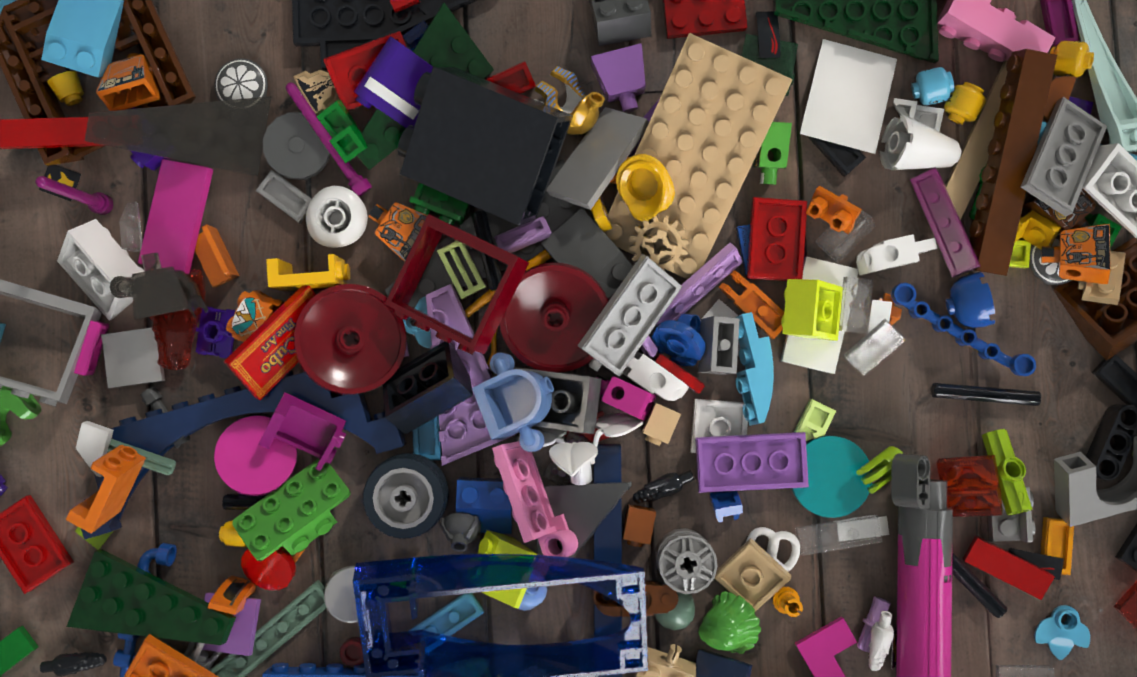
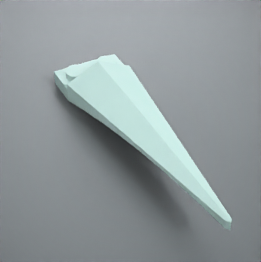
M1072 0L1081 42H1086L1090 52H1094V61L1088 72L1100 122L1107 126L1106 132L1109 133V143H1119L1128 153L1137 151V97L1124 78L1104 41L1087 1Z

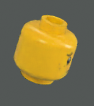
M1061 41L1056 47H1052L1050 54L1057 55L1053 72L1055 76L1081 77L1086 69H1091L1094 61V52H1090L1086 42Z
M964 82L963 85H956L954 92L950 93L949 99L944 104L945 111L949 113L948 119L960 125H963L964 121H975L986 103V97L983 95L984 90L969 82Z

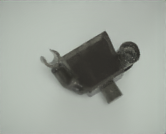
M158 252L141 255L145 272L134 273L132 277L117 276L110 282L109 288L115 297H133L134 319L189 309L192 316L196 317L194 311L198 307H203L205 313H208V308L201 297L197 284L182 270H176L173 266L162 268Z

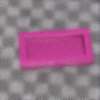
M90 320L74 373L83 376L95 373L103 348L101 335L107 334L110 326L108 323Z

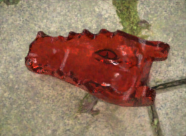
M165 269L153 270V285L148 303L149 317L153 321L152 330L155 340L159 344V359L157 363L166 369L180 370L190 365L191 347L197 324L205 305L206 290L201 269H193L191 271V282L167 281Z

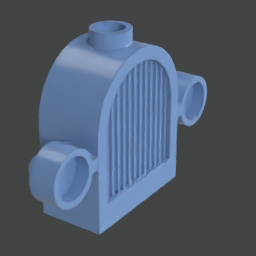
M501 352L496 353L490 360V368L497 376L472 388L491 440H504L520 433L519 443L523 450L527 452L539 451L544 445V436L539 430L532 429V426L538 424L547 416L552 403L553 384L548 377L543 378L532 371L514 369V359L511 355Z

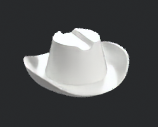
M342 186L323 188L312 198L307 207L306 225L308 232L317 243L326 247L339 248L354 243L363 235L367 226L368 215L364 203L356 193Z

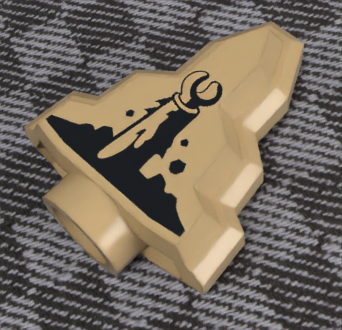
M318 70L310 74L304 71L293 76L298 89L316 115H319L335 101L339 100L329 73Z

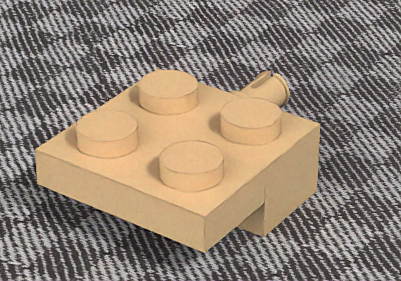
M675 644L670 646L668 653L644 646L634 677H696V663L680 658L679 655L682 648L677 645L675 649Z

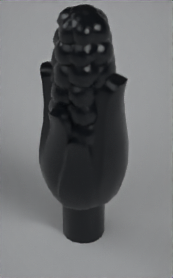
M691 470L680 475L676 472L667 473L645 484L641 490L633 494L632 499L636 504L650 500L654 502L660 498L674 495L682 490L684 484L695 480Z
M93 652L60 654L52 661L41 662L40 671L42 673L54 672L56 676L77 674V672L104 665L107 662V657L103 653Z

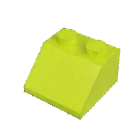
M787 279V287L784 291L785 311L781 320L782 334L838 341L843 287L820 280Z
M487 530L479 544L476 558L469 568L466 581L479 592L519 609L540 556L511 536Z

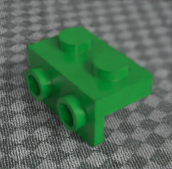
M422 183L418 184L414 197L411 196L409 202L415 206L413 210L425 215L429 213L438 215L440 220L452 226L455 223L460 225L463 223L470 206L468 203Z

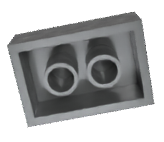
M514 367V369L535 372L543 378L548 377L553 384L554 392H552L551 408L547 416L534 426L595 434L602 379Z

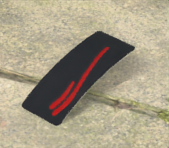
M774 11L756 12L759 57L779 58L781 53L778 16L774 15Z
M1009 548L1008 552L1052 573L1055 576L1054 579L1060 580L1063 558Z

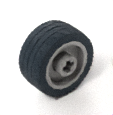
M413 453L392 456L380 463L371 472L366 481L363 492V505L366 515L375 528L390 537L406 539L420 536L432 529L446 510L449 497L447 480L437 464L424 456ZM404 491L407 492L406 495H410V496H411L410 499L404 497V495H403V492H404Z

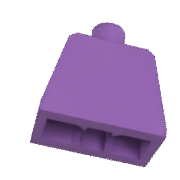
M641 43L591 56L592 70L607 102L620 100L623 112L630 113L636 111L638 105L635 96L641 95L645 91Z

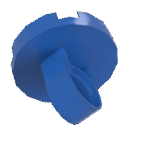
M684 313L677 321L665 320L658 324L652 335V341L658 348V352L660 354L665 352L672 357L671 361L678 365L694 366L698 360H701L706 351L705 342L699 334L701 321L698 315Z

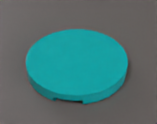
M821 436L806 443L809 487L791 488L798 502L810 512L827 518L846 516L857 510L869 495L867 488L872 485V482L864 485L861 480L870 471L862 475L856 473L858 469L869 462L866 454L855 443L842 437Z

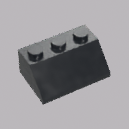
M445 341L397 369L394 375L382 384L385 418L404 434L413 431L473 396L469 373L452 343Z

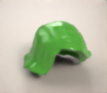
M727 591L722 592L720 596L715 595L714 599H712L713 606L705 614L698 630L701 640L705 641L713 649L730 651L731 653L744 654L745 651L754 648V644L758 641V634L761 632V627L759 626L760 619L756 617L755 609L740 595L736 596Z

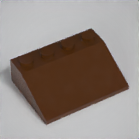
M1135 237L1113 250L1126 253L1118 305L1081 300L1083 290L1078 289L1079 281L1076 280L1058 285L1053 290L1085 339L1106 361L1137 341V239Z

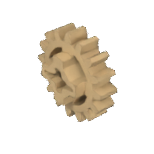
M658 215L653 217V222L649 220L643 221L644 227L636 225L634 229L638 235H631L629 238L635 242V244L629 246V251H636L632 260L637 261L643 254L642 246L648 250L650 259L665 271V268L668 267L671 272L675 271V262L679 265L683 264L680 255L688 254V250L682 248L683 245L689 244V239H682L681 237L686 232L685 228L680 230L676 228L679 223L678 220L672 224L668 223V215L664 217L663 221H659ZM659 227L658 231L653 235H643L647 230ZM668 230L675 235L677 244L669 239L667 235ZM658 238L662 239L663 245L667 246L666 248L662 247L660 251H656L655 245L651 244L656 242ZM667 254L674 255L668 261L659 263L660 258Z

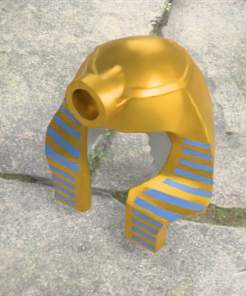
M557 66L550 75L565 84L567 93L565 105L559 107L558 91L544 81H541L535 87V91L545 99V102H539L573 115L567 134L582 135L591 130L596 124L599 117V107L603 105L605 99L603 95L597 92H591L586 95L576 75Z

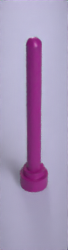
M292 82L287 83L286 91L349 180L350 190L360 197L373 187L368 179H364L362 175L358 176L349 162L345 163L329 142L332 137L318 120L317 115L297 86Z
M44 176L36 178L35 183L38 187L87 204L93 213L106 215L113 209L112 198L104 193L96 192L91 195Z

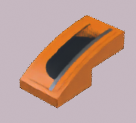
M231 575L217 589L208 604V608L236 615L244 609L246 598L255 593L257 585L250 580Z

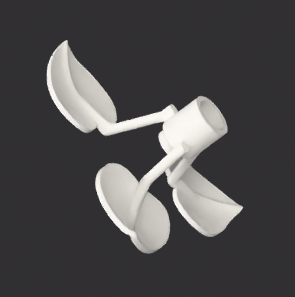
M623 413L606 414L596 420V428L598 430L595 432L593 444L589 442L565 443L562 436L566 435L567 431L537 426H532V429L539 430L543 434V447L552 445L555 442L559 443L549 450L551 460L570 475L572 484L586 485L592 481L591 464L595 463V457L598 454L597 446L600 436L603 434L607 437L625 435L643 425V421Z

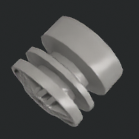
M687 528L674 529L665 534L657 545L655 552L656 566L665 584L674 591L683 594L698 593L707 588L715 578L718 568L716 554L707 540L698 532ZM685 557H689L692 561L690 562V568L687 569L682 565Z

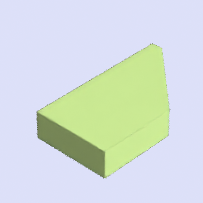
M809 399L794 432H805L806 441L824 436L836 410L813 399Z

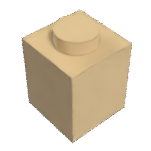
M654 402L641 431L647 435L645 440L658 446L661 445V442L668 444L681 414Z

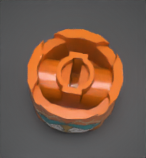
M253 290L250 293L244 291L238 298V308L234 316L229 319L226 330L232 334L234 339L244 342L284 301L273 299L260 290Z

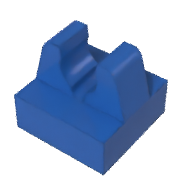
M737 491L710 492V501L718 522H723V517L730 515L733 516L734 520L739 519V515L743 513V507Z

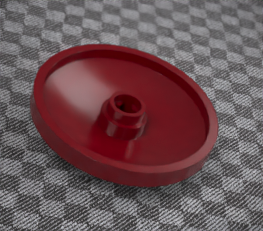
M564 263L540 264L525 271L500 322L501 333L511 352L526 365L548 372L571 371L584 366L593 359L592 356L578 347V344L608 303V299L600 284L584 270Z
M341 284L321 291L305 305L297 319L293 341L297 360L303 371L312 381L331 392L353 395L371 391L384 384L394 375L403 360L407 337L403 319L393 314L395 309L385 304L387 297L367 286Z

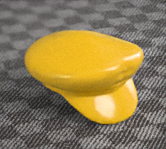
M636 154L621 163L616 176L617 189L635 219L647 221L669 208L674 200L675 189L668 171L659 160L647 154Z

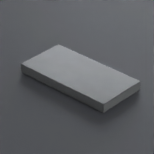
M1065 97L1057 100L1021 188L1066 217L1072 214L1107 126Z
M605 107L594 127L585 134L548 186L547 192L549 195L591 210L617 173L621 163L627 159L645 133L649 124L648 120Z
M642 254L580 341L578 347L620 377L683 286L648 256Z

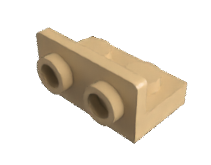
M1110 251L1111 271L1108 284L1078 282V289L1083 290L1081 300L1118 305L1126 253Z

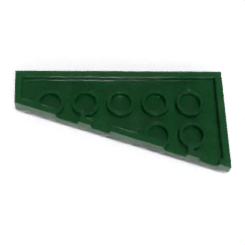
M773 0L774 15L934 64L939 61L937 0Z
M442 3L412 52L432 66L456 67L484 79L494 71L493 67L447 5ZM379 109L375 110L361 132L368 148L357 156L368 170L372 169L398 148L401 135L406 129Z
M101 549L94 552L66 627L138 636H148L151 634L155 638L222 645L227 643L236 616L209 609L208 602Z

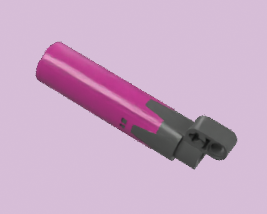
M898 453L892 461L891 481L892 501L895 506H898L896 677H951L953 509L947 507V481L930 479V461L927 456Z

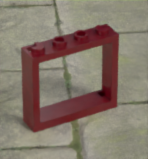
M428 214L385 304L395 309L393 314L404 320H408L409 317L414 319L413 325L427 332H429L430 328L437 331L435 335L437 338L451 343L452 340L458 342V349L471 355L475 351L485 354L529 262ZM442 234L508 265L473 338L408 305Z

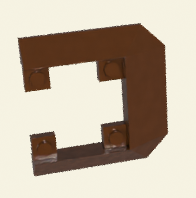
M16 0L3 6L0 14V66L24 119L66 118L56 95L47 81L57 74L70 70L69 68L41 60L46 32L58 0ZM124 0L115 48L122 52L140 43L160 86V100L142 104L148 121L155 124L176 113L182 116L196 96L153 1ZM104 146L37 149L44 164L50 166L84 160L83 156Z

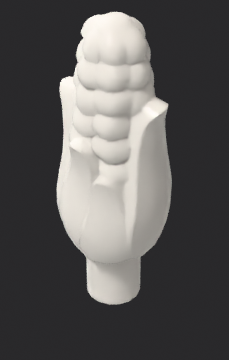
M888 611L881 612L879 621L875 622L871 629L868 660L872 671L881 669L886 654L889 655V648L894 638L893 627L890 625L892 614Z

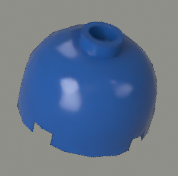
M981 271L959 278L950 289V298L945 299L948 314H954L957 321L966 327L980 328L995 324V320L989 317V315L995 314L992 294L988 283H981L980 278L985 277Z

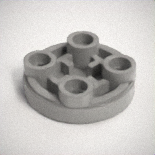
M347 566L334 571L324 589V601L330 614L336 619L347 623L359 622L369 617L376 609L380 600V587L372 572L360 566Z

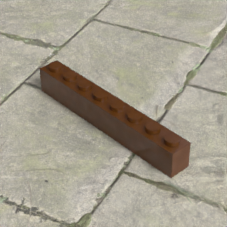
M1022 49L1012 52L1007 61V76L1005 84L1000 91L1001 103L999 111L994 118L995 130L993 138L988 145L989 156L987 165L982 172V188L976 199V215L969 230L971 236L970 244L980 264V267L973 269L975 271L1007 276L1026 191L1021 188V185L1036 151L1057 59L1055 54Z

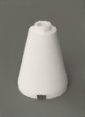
M900 115V118L894 117L889 122L881 140L882 143H886L885 151H880L881 164L885 169L908 170L952 167L961 157V148L958 141L904 115Z

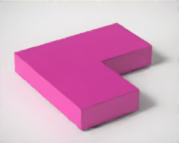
M841 616L795 642V645L813 677H845L834 655L854 645L857 641Z

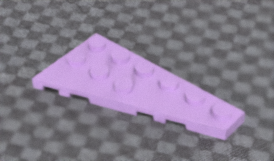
M449 284L426 295L427 314L471 338L474 337L475 334L453 284ZM430 328L432 349L444 341L435 336L437 331ZM451 341L470 375L472 388L493 378L483 353L475 351L471 355L458 349V342ZM474 392L472 397L439 415V441L442 448V466L503 441L491 440Z

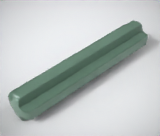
M114 439L110 441L107 453L119 445L134 448L138 454L146 457L142 467L165 475H170L175 470V460Z

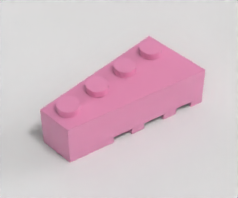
M947 0L937 20L938 30L942 36L951 39L955 37L963 41L966 47L972 50L980 49L989 53L988 56L991 59L999 62L1008 60L1012 52L1022 49L1048 53L1056 38L1027 20L1016 21L1014 12L1007 8L996 9L991 6V0Z

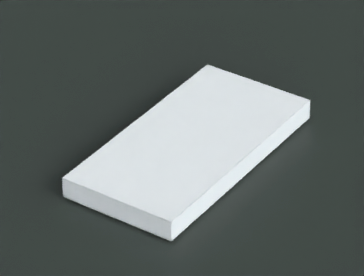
M811 257L804 258L802 279L820 280L843 287L838 341L786 335L781 362L835 374L857 281V268Z

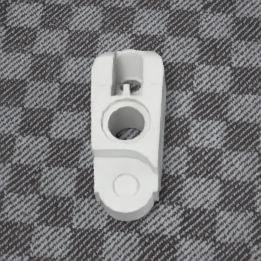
M912 234L875 244L873 247L859 252L856 256L859 276L920 261L918 254L938 249L936 239L932 238L915 242L914 235Z
M638 351L622 372V374L647 392L655 393L667 401H675L682 398L689 389V386Z

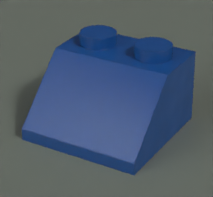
M460 477L457 480L456 513L462 512L478 516L481 522L480 533H486L487 530L497 533L512 534V506L508 495H506L503 489V480L499 478Z

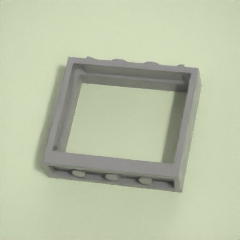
M0 279L1 295L84 319L56 392L0 376V390L2 386L11 388L10 394L27 399L30 394L39 396L38 402L55 407L57 402L67 404L78 374L74 373L90 320L99 321L102 312L93 306Z

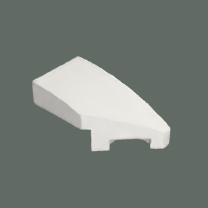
M894 98L893 105L899 115L908 116L940 132L944 109L917 105L918 101Z
M85 421L81 424L76 449L87 465L91 467L94 461L107 454L114 430ZM92 470L96 476H98V477H102V476H103V475L97 473L96 471Z

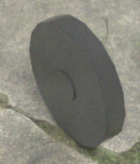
M288 112L277 117L267 127L263 137V153L268 164L279 175L292 180H306L318 175L327 166L331 156L301 112Z

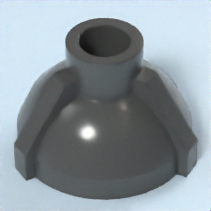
M458 512L442 518L440 527L447 540L451 542V548L462 552L467 550L468 543L474 541L480 534L481 522L476 515Z

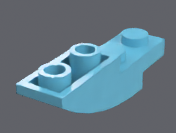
M752 312L736 317L739 318V358L746 369L736 373V388L742 394L744 402L742 407L743 415L749 422V426L765 422L770 407L774 382L769 336L758 337Z

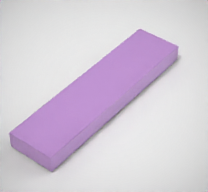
M727 244L681 285L683 287L659 319L656 326L665 320H678L682 314L686 313L742 264L743 261L733 244Z

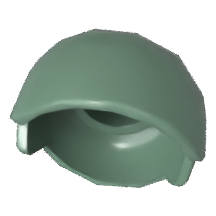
M677 592V606L668 613L655 614L657 621L664 628L674 631L688 627L695 616V604L691 594Z

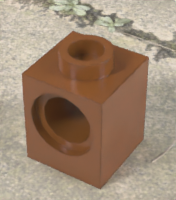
M633 504L627 505L622 538L627 540L628 545L643 547V543L650 545L656 516L655 509Z

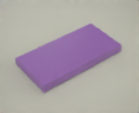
M805 432L695 437L699 493L809 487Z

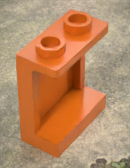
M119 445L94 461L90 468L103 475L104 480L96 493L69 511L66 520L92 534L121 512L146 457L138 454L132 447Z

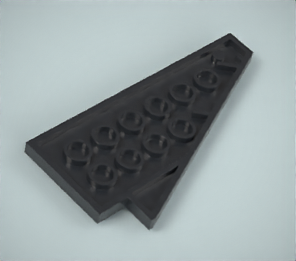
M292 0L293 44L296 47L320 46L322 70H327L323 61L326 57L397 31H401L402 35L432 22L442 3H445L450 11L454 12L477 0H419L420 3L395 13L390 0Z

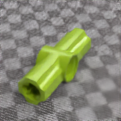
M999 429L981 435L991 464L989 469L991 468L992 471L997 472L998 484L994 485L998 486L1006 514L1015 515L1033 510L1023 482L1026 468L1024 463L1015 457L1007 430Z

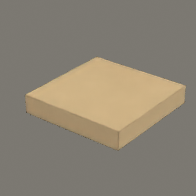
M750 538L717 569L714 579L730 593L742 596L752 605L756 612L791 580V574Z

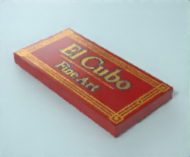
M309 285L301 286L223 361L258 400H261L298 363L294 350V329L301 311L316 295Z

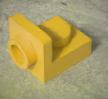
M1032 210L1024 217H1020L1015 242L1023 238L1042 250V246H1052L1061 227Z

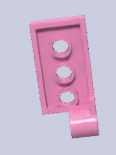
M519 441L501 444L492 448L494 462L500 471L503 489L509 497L512 515L518 524L523 542L526 543L538 539L543 555L553 562L573 555L578 548V539L574 532L569 530L564 514L554 517L533 453L523 450ZM557 540L561 542L562 550L558 547Z

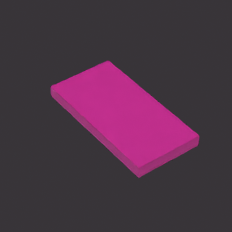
M162 159L138 259L139 264L185 274L190 273L213 169Z

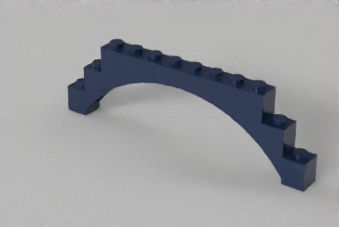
M289 371L261 400L256 399L248 389L241 390L240 386L224 390V396L215 398L214 393L198 397L199 403L189 405L188 401L171 405L172 411L163 413L162 409H157L145 413V419L137 421L136 416L119 420L120 426L111 428L114 430L112 439L164 456L175 446L173 443L181 437H188L198 430L223 419L248 413L275 412L285 392L346 420L343 429L357 435L375 448L376 454L403 447L407 444L404 433L385 418V411L374 414V420L371 419L364 393L353 395L339 394L337 397L335 392L317 385L305 372L294 375L293 371ZM141 468L121 512L92 534L81 529L84 540L122 527L120 519L128 501L150 469ZM94 474L99 490L104 476L98 477Z

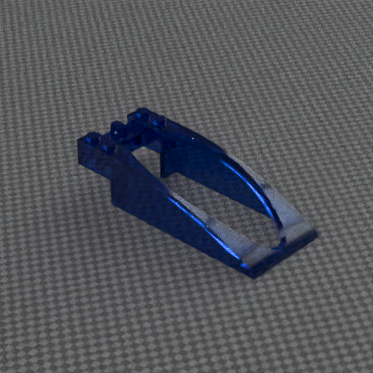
M526 554L441 555L356 563L352 581L366 677H387L417 673L419 677H595L648 671L645 571L642 567L590 559ZM579 583L613 599L623 606L631 617L630 623L625 629L606 636L561 643L507 645L461 639L425 630L392 633L388 603L409 601L411 618L413 620L418 616L419 598Z

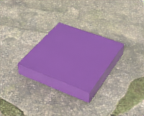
M206 593L204 601L209 603L215 593ZM246 598L244 609L234 615L236 619L227 643L222 645L204 644L202 650L244 656L252 655L261 599Z

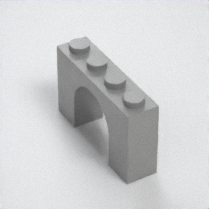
M1137 436L1134 437L1133 465L1130 472L1121 482L1107 489H1096V466L1081 452L1054 459L1055 511L1069 527L1137 509Z

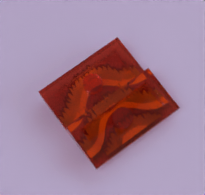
M995 455L938 458L936 465L940 480L947 481V507L953 509V517L998 516L1003 514Z

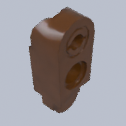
M604 578L595 584L591 594L592 601L598 610L604 615L611 617L654 616V614L668 613L678 604V594L665 583L651 580ZM613 592V597L610 600H605L603 593ZM636 592H643L642 601L636 604L632 603L633 595Z

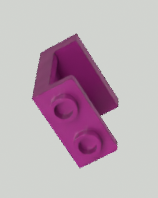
M284 392L258 445L269 449L274 438L279 439L318 457L319 461L315 469L321 471L325 463L330 464L337 451L334 447L340 448L346 436V433L342 432L346 420Z

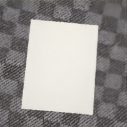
M823 39L800 134L875 154L897 59Z

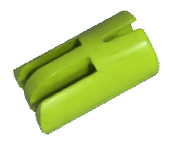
M889 446L856 471L858 475L870 471L861 479L864 485L877 480L867 488L869 493H875L892 480L893 458L898 453L903 454L897 447Z

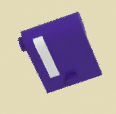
M390 36L354 90L358 95L355 100L368 109L373 105L405 128L409 125L415 126L421 107L414 102L415 88L420 77L425 72L431 73L433 66Z

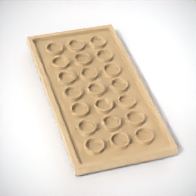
M689 33L635 153V155L647 154L655 157L664 165L671 177L675 189L674 200L668 209L657 215L659 221H663L664 217L668 215V223L670 224L678 220L679 223L676 228L678 230L685 228L686 230L681 237L682 239H689V244L682 246V248L688 250V254L680 255L683 264L679 265L675 262V271L672 272L685 279H689L705 264L793 80ZM618 192L608 213L613 229L604 233L618 248L635 255L636 251H629V246L635 244L629 238L631 235H638L634 229L636 225L644 227L643 221H639L632 216L627 204ZM659 227L651 228L643 235L651 236L658 231ZM668 230L667 235L669 239L677 244L675 235ZM659 238L656 242L651 243L655 245L656 251H660L662 247H667L663 245V240ZM641 246L643 254L650 258L648 250ZM667 254L660 258L659 263L668 261L674 255Z

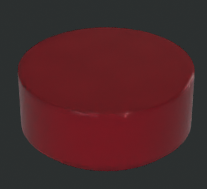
M359 637L347 639L340 648L342 662L351 667L362 664L368 656L369 649L367 643Z

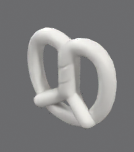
M766 527L752 530L746 542L750 538L755 541L758 536H767L769 541L766 552L788 572L795 566L800 555V543L794 534L787 531L774 532ZM782 539L790 541L792 545L790 558L785 564H782L777 559L779 542Z

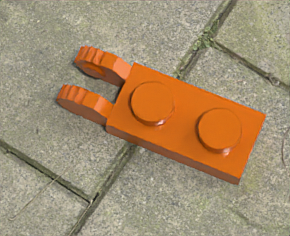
M733 271L730 276L734 282L745 289L739 296L725 283H722L719 289L729 299L734 301L733 304L744 314L752 312L755 324L772 340L775 339L783 330L781 320L784 311L754 283L748 282L737 271Z

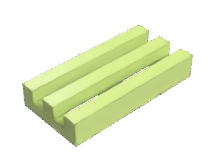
M455 241L437 250L462 300L486 288L465 244ZM460 247L478 285L473 286L454 248ZM448 251H450L468 287L466 291L463 290L445 255Z

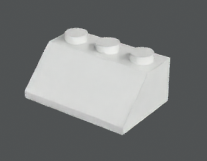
M1119 143L1100 145L1083 189L1137 239V161Z
M97 219L67 231L57 262L109 321L114 319L143 293L149 278L145 271L138 267L129 257L128 252L123 247H120L112 238L109 230L103 227Z

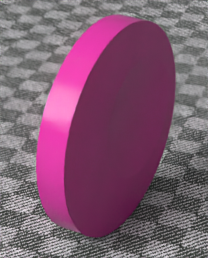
M249 416L242 418L227 427L217 441L214 452L217 472L224 483L238 493L249 496L269 494L281 487L293 474L297 462L296 447L276 438L272 441L269 449L258 445L271 420L269 417Z

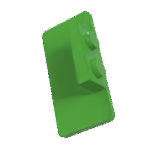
M318 458L286 481L281 487L269 493L232 521V525L257 561L264 560L282 546L293 556L297 552L306 549L309 543L317 537L329 532L332 526L337 523L330 511L346 500L351 492L330 464L325 463L321 471L315 469L319 461Z

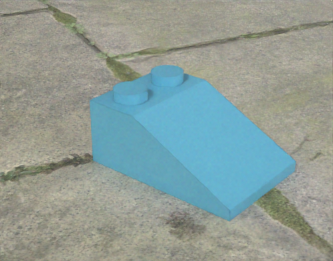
M58 0L46 32L41 60L98 78L103 77L107 66L112 63L124 0Z

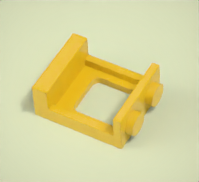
M328 254L329 271L293 274L292 264L278 258L266 259L268 287L283 292L297 291L304 285H309L311 289H325L347 284V280H350L349 264H346L344 259L334 254Z

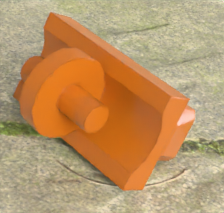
M819 186L816 188L807 208V215L814 219H823L829 223L830 228L837 232L844 231L849 234L853 230L855 221L862 209L848 202V196L844 194L837 196Z

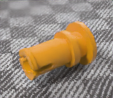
M783 586L773 595V605L779 612L788 614L791 617H797L800 615L797 611H803L800 597L793 588Z

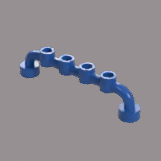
M901 283L892 289L891 298L895 304L909 309L911 317L916 319L924 318L931 322L932 328L936 332H948L955 337L958 345H970L978 350V354L982 359H993L1010 368L1012 373L1017 376H1029L1034 373L1036 361L1031 355L1018 354L1012 358L1001 352L997 344H987L977 338L973 330H964L954 324L950 316H940L930 310L926 302L915 301L916 290L911 284ZM917 306L922 308L921 314L917 313ZM941 320L945 322L944 328L940 326ZM965 333L968 335L967 342H965L963 338ZM988 347L991 349L990 356L987 354Z
M162 543L158 548L147 550L140 557L137 567L150 573L148 571L149 565L153 559H156L158 565L171 566L177 554L176 545ZM118 633V638L125 640L124 650H117L113 658L114 666L121 667L120 677H124L137 654L135 648L136 642L140 637L138 635Z

